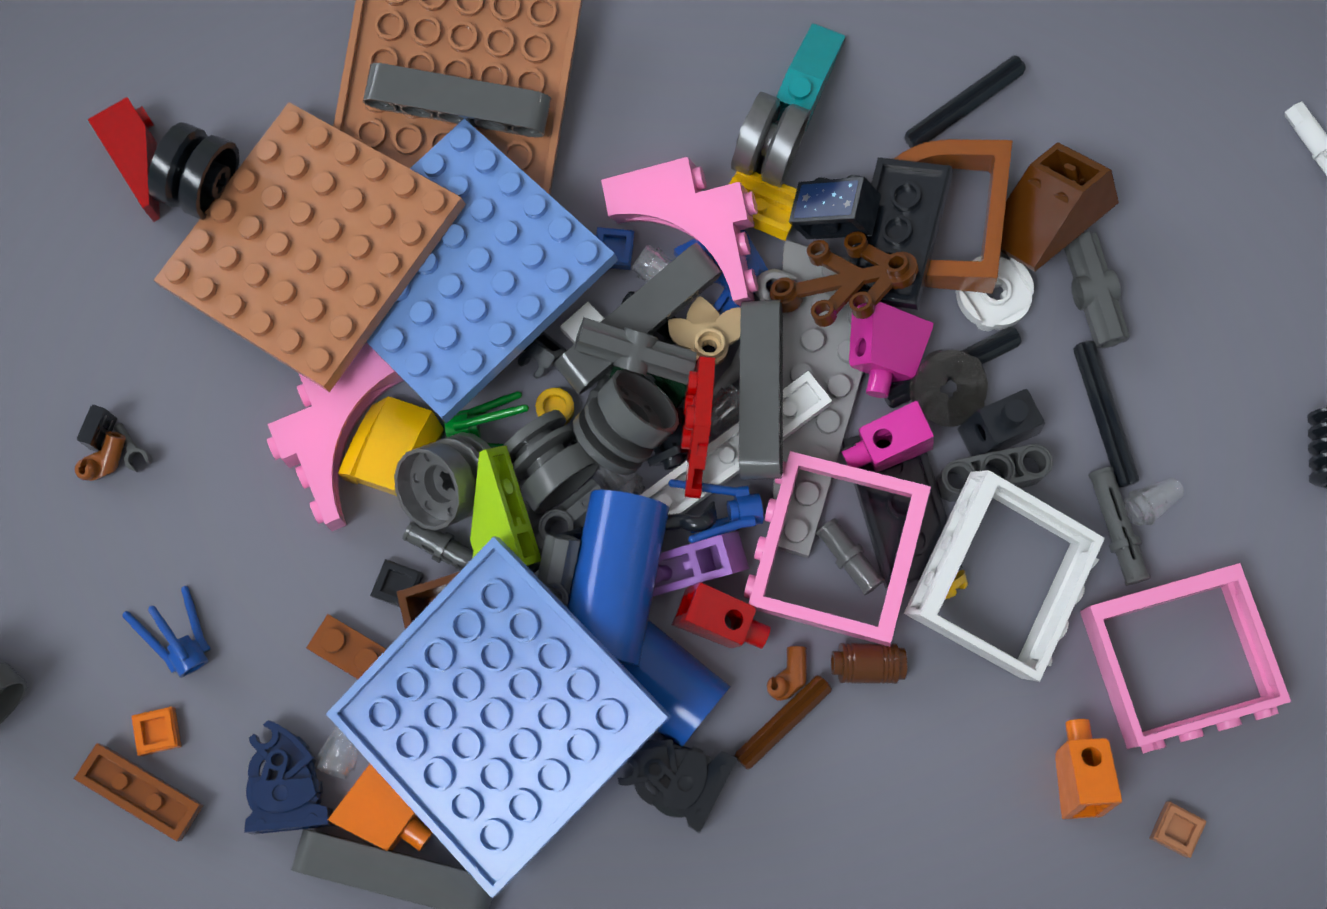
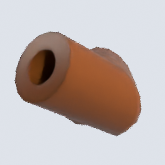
M106 432L102 450L88 455L76 463L74 470L77 477L81 480L93 481L116 471L126 436L118 432Z
M787 647V668L777 676L771 677L767 682V692L774 699L780 701L789 699L805 686L807 681V647Z

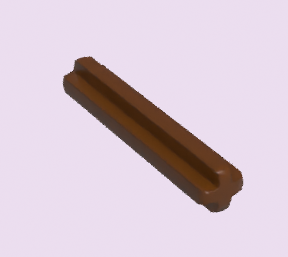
M820 675L815 676L735 753L738 762L744 768L751 769L831 692L832 688L829 683Z

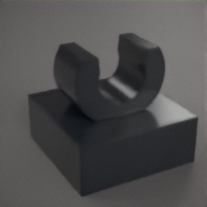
M543 331L524 349L525 352L520 355L518 364L520 366L527 365L531 358H534L538 362V369L533 376L537 379L546 375L550 368L555 367L554 363L567 350Z

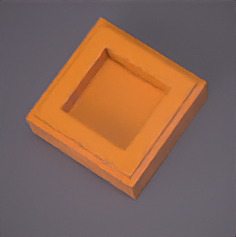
M167 707L131 716L137 756H145L182 747L175 707Z

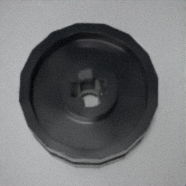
M179 122L172 126L163 136L154 153L148 176L149 194L156 201L170 207L180 206L185 213L204 220L207 216L206 210L215 199L221 197L226 185L239 167L238 147L234 142L215 135L208 137L203 129L188 123Z

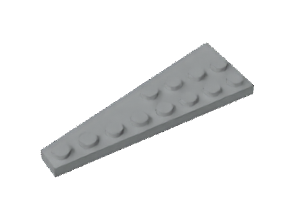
M785 241L782 251V271L798 277L795 281L796 283L836 274L824 266H814L807 255L808 246ZM820 251V252L816 253L815 255H819V254L823 253L824 251ZM841 257V258H843V259H845V260H847V261H849V262H850V260H851V259H848V258H845V257ZM837 290L803 297V302L799 308L789 313H783V389L809 371L832 399V405L783 440L784 462H787L790 451L837 462L863 373L852 368L849 364L852 318L849 302L838 312L835 322L829 326H818L811 315L813 304L820 300H829ZM824 311L820 313L819 316L825 315L829 311ZM799 469L778 550L808 558L832 477ZM773 479V499H777L781 486L775 483V479Z

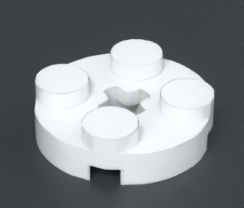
M981 256L973 261H981ZM1000 257L998 278L994 288L1000 286L1003 288L1004 291L1000 295L1001 300L990 298L987 293L955 290L957 302L962 313L983 331L1002 330L1014 326L1026 315L1031 306L1034 293L1033 279L1026 267L1011 257L1009 260Z

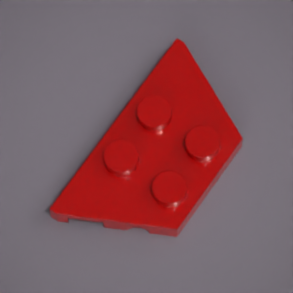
M699 356L694 371H689L684 402L685 425H683L681 449L688 450L685 497L701 498L703 470H705L711 429L715 372L714 357Z

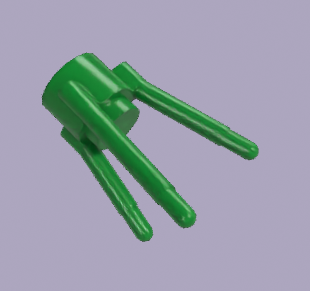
M516 391L473 408L461 410L448 423L444 421L446 437L464 432L475 434L480 438L479 424L527 412L529 406L524 404L479 415L521 398L522 393ZM487 443L491 448L500 447L504 445L499 443Z

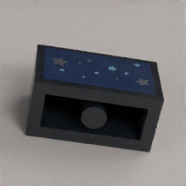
M849 175L847 178L841 179L816 178L814 181L798 182L789 223L807 240L845 238L852 232H862L865 236H872L881 194L872 186L868 179L859 175Z

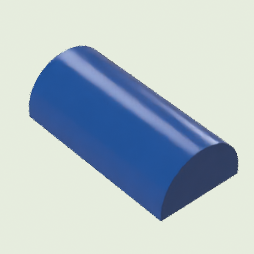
M594 490L590 493L567 608L621 664L639 667L669 506L658 500L637 494L612 490Z
M649 619L639 667L622 664L671 715L658 732L681 747L686 744L731 687Z

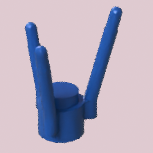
M671 479L668 484L670 487L685 489L686 481ZM702 483V492L734 496V500L727 501L728 517L717 519L710 529L700 533L691 532L696 534L689 536L688 540L691 543H695L737 529L763 524L764 515L760 494H749L748 485L730 487Z
M183 586L181 592L195 640H191L189 635L177 639L157 608L150 606L148 608L150 615L170 644L167 647V651L130 612L125 611L122 614L131 627L165 661L171 673L177 672L180 678L204 666L209 661L204 653L211 650L203 636L196 608L187 586Z

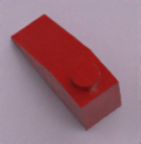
M128 97L87 120L141 207L151 220L155 222L160 219L159 201L154 200L149 194L148 188L149 169L157 149L156 140L149 131V128L155 125L143 106L135 109Z

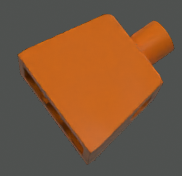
M1089 719L1067 721L1065 726L1068 741L1055 753L1062 819L1103 817L1122 803L1110 743L1106 738H1092Z
M371 764L368 765L328 819L333 824L387 851H392L400 840L403 839L420 852L434 834L425 823L417 818L416 813Z

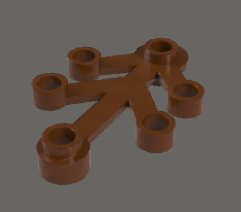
M852 232L844 239V246L850 257H862L875 265L863 269L832 253L826 241L816 240L807 247V255L810 262L814 266H824L836 274L797 283L786 277L777 279L772 284L770 298L771 300L781 299L783 313H789L800 307L803 297L837 290L829 300H820L813 304L811 315L814 322L820 327L833 324L838 312L848 302L853 315L858 319H865L874 313L875 306L891 288L903 289L915 281L918 264L916 258L908 252H895L889 255L868 244L867 238L862 232ZM861 243L859 246L852 247L854 244ZM820 251H824L823 253H821V254H819V255H815L816 253H818V252H820ZM875 282L868 292H858L864 284ZM867 303L864 307L858 308L860 304ZM829 311L827 314L819 316L820 313Z

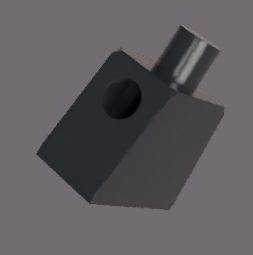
M1024 389L977 410L957 430L970 455L976 456L1005 450L1039 435L1045 422L1028 389ZM981 426L986 433V440L983 439L979 432V427Z

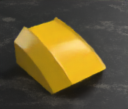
M388 396L373 404L366 413L346 452L338 474L345 481L357 485L360 483L397 496L394 475L398 461L408 451L441 440L444 428L432 410Z

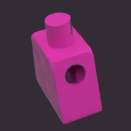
M882 302L875 306L874 313L868 318L858 319L852 313L849 364L852 368L869 374L866 389L867 395L877 398H888L891 382L910 380L916 376L934 323ZM867 303L860 304L858 308L864 307Z
M916 400L859 428L861 441L842 449L841 453L847 466L859 468L871 462L875 472H879L933 450L934 435ZM879 440H887L891 443L887 448H879L875 445Z

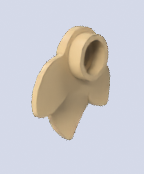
M699 296L690 306L687 319L673 318L668 320L670 338L677 346L696 352V361L699 356L714 357L715 365H718L726 358L729 345L740 339L741 308H732L720 315L706 299ZM711 345L716 350L714 352H705L702 348Z

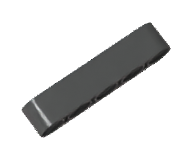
M384 63L370 64L363 103L379 110L456 124L466 119L473 127L541 138L545 134L551 98L544 93Z
M695 243L617 307L601 323L623 330L624 327L653 335L669 319H672L720 277L722 271L701 246ZM574 344L556 360L554 366L578 394H582L612 370L615 365H613L612 361L599 359L574 350Z
M781 299L741 302L739 471L741 480L782 479L783 311Z
M304 828L291 868L292 871L436 909H490L492 902L490 895L465 869L395 851H387L380 847Z

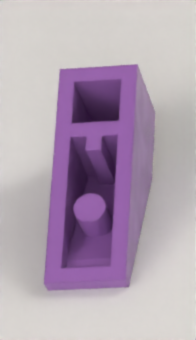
M739 532L718 535L661 552L653 596L749 569Z

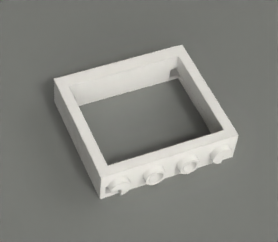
M989 470L970 472L904 614L1021 679L1040 682L1046 667H1051L1052 654L1058 641L1068 630L1070 614L1075 604L1080 601L1084 594V583L1090 570L1099 561L1096 557L1105 538ZM992 498L1070 543L1018 659L938 615Z

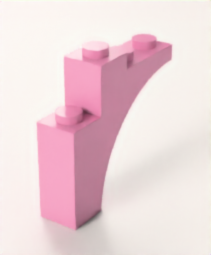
M689 157L601 180L607 213L611 219L618 224L637 221L658 223L678 229L702 243L717 261L729 285L732 300L740 307L743 301H755L753 292L758 291V283L754 270H748L745 255L751 254L750 244L746 232H740V230L755 227L752 215L758 214V209L752 191L747 192L740 182L701 191L706 189L704 172L702 167H697Z
M367 343L362 347L330 392L299 374L303 384L298 385L297 390L304 406L308 408L268 424L272 437L267 438V443L275 460L281 458L289 468L301 464L295 467V470L303 488L310 487L315 498L314 501L309 502L312 513L318 524L324 522L332 532L347 526L339 497L338 471L348 438L368 407L384 392L404 381Z

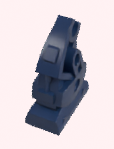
M268 720L263 724L272 731V738L268 743H261L256 734L249 737L251 745L257 752L251 758L248 767L249 778L246 786V796L253 812L245 819L244 833L255 835L303 830V828L334 827L335 824L328 820L333 813V809L320 805L322 802L321 793H323L322 781L317 778L315 772L317 759L310 751L309 745L300 736H295L282 726ZM265 761L262 774L260 775L261 765Z

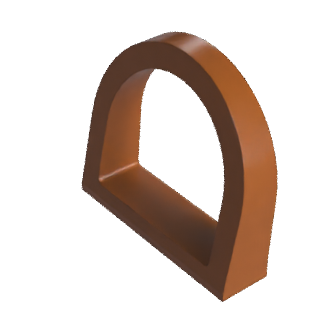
M948 139L930 141L912 147L894 158L897 160L952 166V169L987 171L990 173L981 261L931 260L924 287L993 293L998 278L1013 140Z

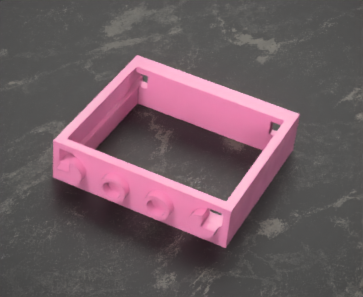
M790 451L787 462L783 461L782 479H775V483L781 485L777 499L770 498L765 521L771 523L767 537H759L754 559L760 560L756 576L749 574L744 597L750 599L749 604L754 606L756 611L890 647L931 487ZM799 469L911 498L878 627L765 597Z
M1240 563L1091 605L1080 611L1127 749L1141 747L1142 753L1166 747L1164 739L1177 735L1180 742L1204 736L1202 730L1204 727L1216 724L1217 730L1222 731L1242 725L1240 720L1242 716L1253 713L1255 720L1279 714L1276 706L1291 702ZM1221 587L1261 697L1142 732L1104 621Z

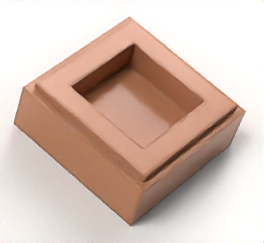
M1165 802L1149 839L1185 858H1191L1207 821L1172 802Z

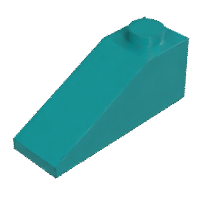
M812 23L776 97L779 98L781 105L777 121L780 120L785 109L793 103L811 111L807 123L808 127L846 38L845 35Z

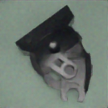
M648 740L626 762L633 767L632 775L628 778L619 777L618 782L621 786L634 785L637 794L643 801L655 806L657 810L669 817H685L688 827L700 833L737 758L721 751L711 760L710 756L703 754L704 751L695 746L692 748L681 747L679 744L673 743V740ZM645 782H651L659 790L658 795L651 793L646 788Z

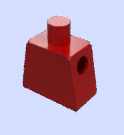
M701 582L685 589L671 624L728 648L739 647L746 642L762 649L767 642L771 630L770 626L753 620L756 612L754 606ZM725 616H728L731 621L730 628L725 624Z

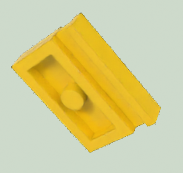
M736 171L729 184L740 182L747 192L752 191L755 196L758 214L752 215L755 226L753 228L786 241L793 227L789 223L797 189L784 183L781 188L762 181L761 174L757 172L748 176Z

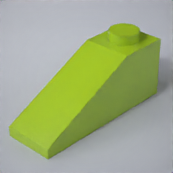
M507 446L479 451L470 536L473 558L495 536L499 537L528 566L540 562L541 556Z

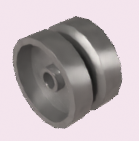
M760 91L739 132L731 169L750 176L756 171L764 156L765 159L761 169L762 181L781 188L799 149L811 111L792 103L783 112L779 123H776L781 107L780 100L775 96Z

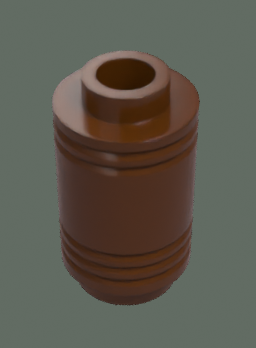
M840 643L838 651H832L831 653L832 675H838L840 683L897 684L898 680H905L907 675V653L905 648L898 647L896 643H892L890 647L878 643Z

